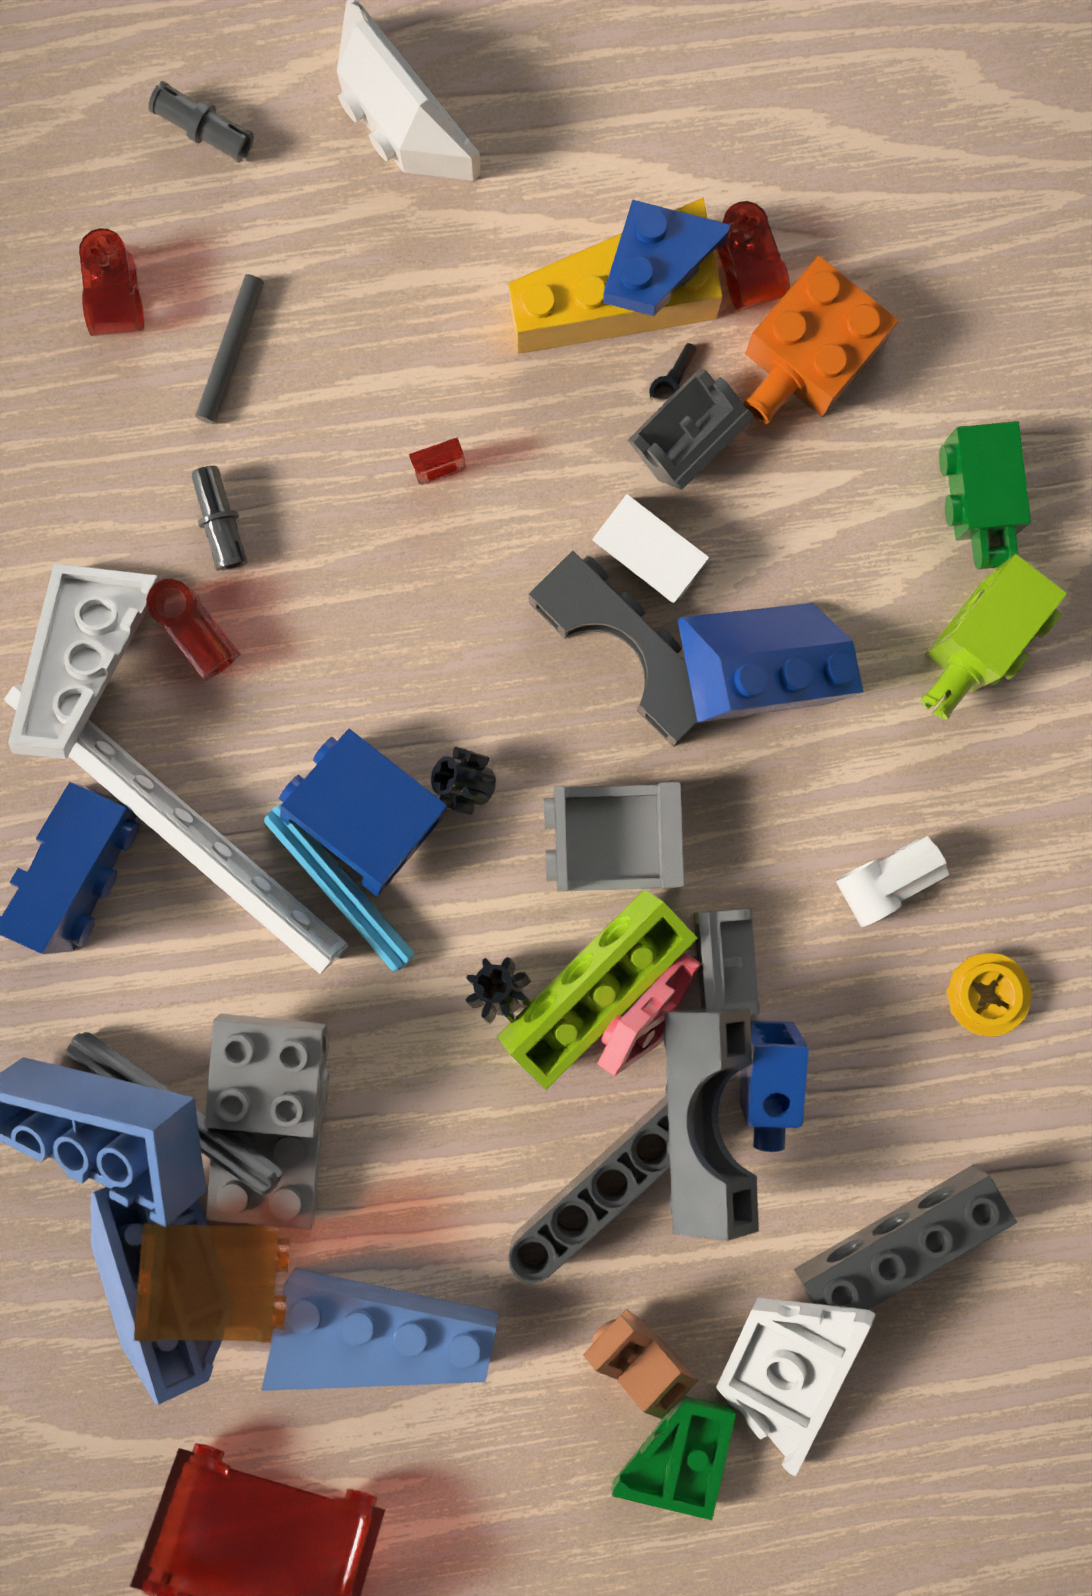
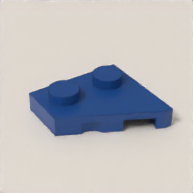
M632 200L604 289L603 303L655 316L671 299L672 292L676 288L685 285L699 271V264L716 247L721 249L726 244L730 225Z

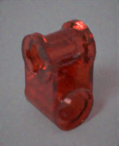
M737 202L730 206L724 214L722 223L730 225L729 236L726 244L721 249L716 247L726 275L730 298L736 310L740 312L781 299L790 289V280L786 264L778 251L768 217L764 210L753 202ZM738 228L739 232L734 233L733 229ZM749 234V239H745L744 235Z
M104 228L90 231L83 237L79 246L83 282L82 306L89 334L93 337L143 332L145 325L144 311L138 288L137 266L133 256L126 249L124 241L116 232ZM108 255H112V256L109 257V265H107V266H101V265L107 264V262H108Z

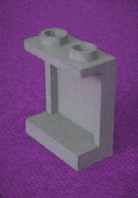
M659 782L657 785L554 786V798H544L545 829H555L556 850H546V881H557V891L684 887L681 782Z

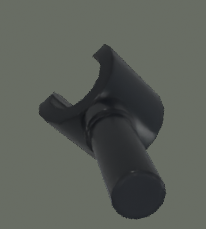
M686 343L667 376H660L652 382L649 389L651 401L657 389L662 386L670 387L674 393L679 389V383L683 378V374L697 351L693 344Z

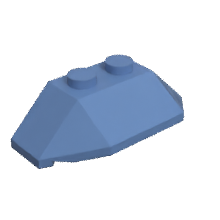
M103 1187L91 1192V1248L121 1347L155 1404L159 1405L209 1381L214 1367L212 1363L222 1343L234 1306L201 1204L195 1201L171 1224L164 1227L150 1219V1209L135 1201L126 1207L109 1198L111 1189Z

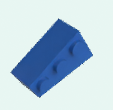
M69 782L36 837V840L41 845L28 872L18 868L9 882L18 889L3 915L0 916V935L40 954L74 951L77 945L81 947L93 930L95 918L91 917V914L98 899H104L115 883L117 870H114L113 867L121 850L127 851L138 834L139 823L135 822L137 815L120 801L87 786Z

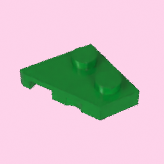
M684 1396L662 1419L615 1477L611 1486L612 1497L713 1520L736 1417L734 1408Z

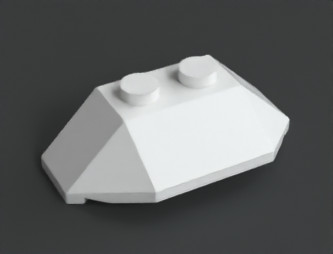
M346 1L337 66L342 93L338 95V98L346 113L355 123L361 119L371 131L369 138L380 156L385 161L393 158L404 173L469 181L476 180L482 175L480 152L466 137L363 8L360 1Z

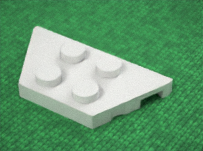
M757 1298L716 1386L729 1404L744 1415L746 1424L759 1439L768 1436L785 1456L782 1466L795 1477L872 1325L876 1314L869 1310Z

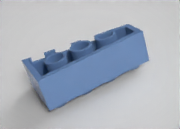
M24 1057L0 1072L1 1142L41 1163L48 1157L54 1159L66 1171V1176L82 1184L90 1178L110 1188L109 1198L126 1207L130 1206L134 1201L151 1210L150 1219L164 1227L171 1224L206 1192L195 1097Z
M294 1268L284 1283L261 1391L486 1382L499 1311Z

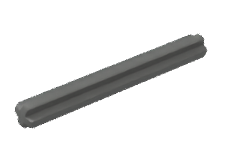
M90 1032L77 1033L66 1049L68 1057L90 1073L173 1092ZM196 1108L201 1153L258 1194L265 1196L271 1193L277 1187L283 1172L281 1168L228 1130L206 1128V1115Z

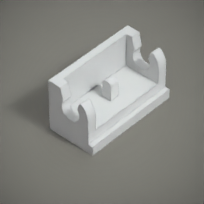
M628 494L625 495L592 539L674 604L683 596L710 561L707 555Z

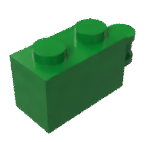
M1019 421L956 427L944 441V445H941L939 451L940 470L943 476H948L950 495L945 500L946 521L949 526H954L956 541L971 539L974 564L978 570L997 568L1013 555H1018L1016 534L1031 523ZM999 537L1000 547H989L988 538Z

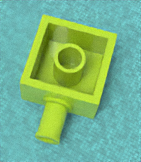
M1017 554L986 575L925 653L926 656L942 667L944 672L926 695L922 696L920 699L921 704L929 710L932 706L935 707L945 695L932 714L943 720H948L953 710L969 690L974 692L988 684L995 687L1004 677L1008 680L1011 679L1030 656L1024 651V648L1036 636L1043 638L1060 619L1062 613L1056 607L1067 593Z

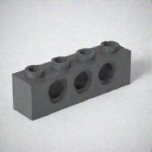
M971 1165L801 1264L794 1271L813 1304L869 1310L1013 1226L1017 1221L991 1176L976 1166Z

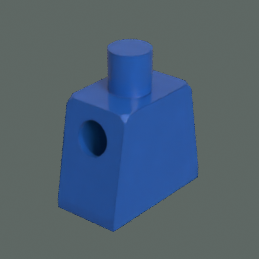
M750 1020L752 1065L740 1070V1106L747 1125L754 1127L753 1147L765 1152H779L785 1149L786 1128H799L803 1124L809 1047L794 1022Z

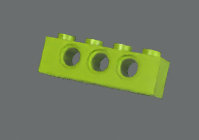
M644 889L531 1001L530 1006H526L515 1017V1022H510L496 1037L508 1053L547 1090L605 1032L613 1019L618 1015H622L694 943L697 937L662 900Z

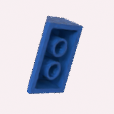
M814 603L686 616L677 619L698 723L826 705L864 692L853 640Z

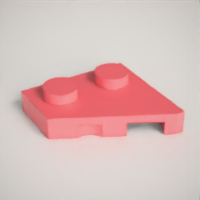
M684 952L623 1017L621 1015L615 1017L603 1034L602 1042L606 1044V1047L597 1064L613 1076H616L659 1046L663 1040L665 1030V1012L678 1011L702 963Z

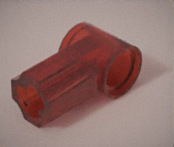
M163 579L155 583L149 590L146 605L150 616L162 625L204 681L223 672L241 655L204 607L199 595L183 582L175 579ZM175 593L184 594L186 598L184 612L175 618H167L164 612L166 600Z

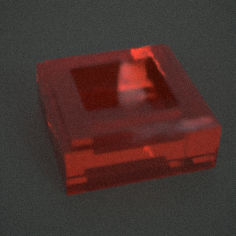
M458 437L409 454L418 484L421 485L459 473L466 468L464 453Z

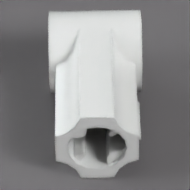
M924 836L880 861L875 859L859 866L838 878L836 883L860 926L864 927L893 913L902 906L901 902L950 874L946 866L947 862L939 848L928 836Z

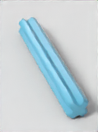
M282 803L274 807L265 816V824L386 965L395 972L402 969L413 959L414 951L322 844L292 821L291 824L287 825L280 819Z

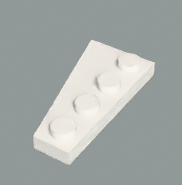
M54 563L8 741L12 753L59 759L68 758L160 588L158 576Z

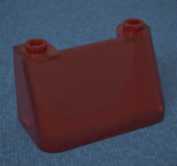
M194 1443L192 1452L178 1448L130 1584L132 1589L147 1596H361L385 1513V1509L375 1507L377 1497L362 1491L347 1489L344 1498L333 1497L332 1499L232 1469L229 1464L222 1462L225 1452L208 1445Z

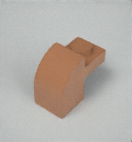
M628 1309L617 1319L603 1324L594 1334L593 1344L583 1354L595 1371L616 1379L644 1413L663 1419L699 1381L675 1352L645 1322Z

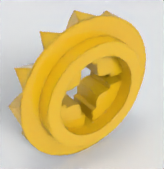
M981 953L968 956L964 962L951 971L952 977L949 987L945 992L950 1005V1013L964 1029L977 1035L994 1037L1011 1032L1025 1019L1031 1005V986L1024 970L1012 959L997 953ZM993 980H996L995 983L997 985L994 993L1000 997V1001L1006 1004L1005 1007L986 1003L982 1008H979L978 1003L981 996L975 991L976 988L971 986V983L989 985Z

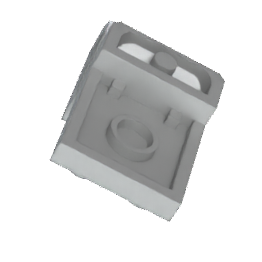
M219 1014L213 1020L205 1127L228 1130L279 1166L283 1174L277 1187L271 1193L264 1196L258 1194L210 1160L206 1220L311 1230L315 1219L322 1125L326 1116L329 1087V1071L325 1069L329 1050L327 1024Z

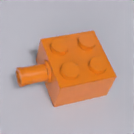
M818 255L753 331L745 355L769 374L753 394L744 401L743 405L746 409L750 410L756 420L763 424H768L779 408L794 394L823 417L886 343L899 320Z

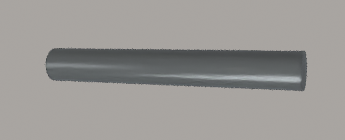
M245 274L195 415L197 419L209 424H215L264 285V281L254 275Z

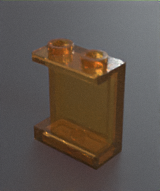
M144 1223L133 1341L216 1340L272 1343L274 1340V1330H285L287 1295L276 1294L278 1272L288 1273L290 1239L280 1238L281 1227L168 1225L164 1227L161 1224Z

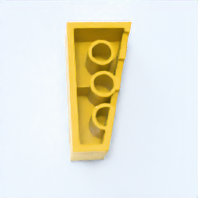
M704 197L675 209V211L708 219ZM622 233L508 282L510 309L518 353L716 320L722 301V291L714 250L699 264V271L685 285L676 288L672 292L671 299L655 316L603 303L604 289Z

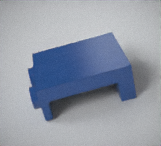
M348 728L338 741L330 737L320 747L313 758V762L317 765L305 778L297 775L284 788L279 797V800L283 802L280 810V819L287 825L291 824L292 821L361 874L363 876L361 885L378 897L441 822L448 805Z

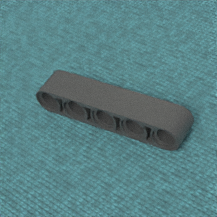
M666 1096L516 1231L510 1243L509 1265L517 1278L531 1284L539 1283L549 1278L670 1168V1157L667 1150L669 1115ZM651 1133L658 1134L665 1140L662 1153L656 1158L651 1159L640 1156L636 1151V1147L641 1137ZM612 1169L622 1172L626 1176V1183L622 1190L617 1193L608 1194L598 1188L597 1180L603 1172ZM567 1206H578L586 1212L587 1219L579 1228L568 1229L558 1221V1214ZM527 1242H537L546 1248L548 1254L544 1261L532 1265L520 1258L518 1250Z

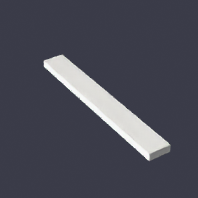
M23 684L13 686L4 699L15 710H17ZM88 719L69 754L71 759L319 974L343 954L348 945L341 937Z

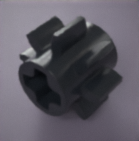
M454 747L453 757H442L433 768L431 785L434 792L440 795L439 799L448 805L447 807L451 808V810L472 815L474 804L483 805L487 803L495 790V774L492 769L486 767L490 758L470 750Z
M509 957L503 960L501 966L491 964L487 958L482 959L483 968L479 970L476 976L467 975L466 977L473 985L475 992L465 999L472 1008H479L484 1005L481 1017L489 1024L494 1021L496 1014L505 1016L511 1023L515 1022L514 1012L521 1005L530 1006L531 1004L522 991V988L527 986L531 979L525 972L513 975L515 963ZM504 984L507 986L505 993L496 992L493 997L490 995L493 987L501 989Z

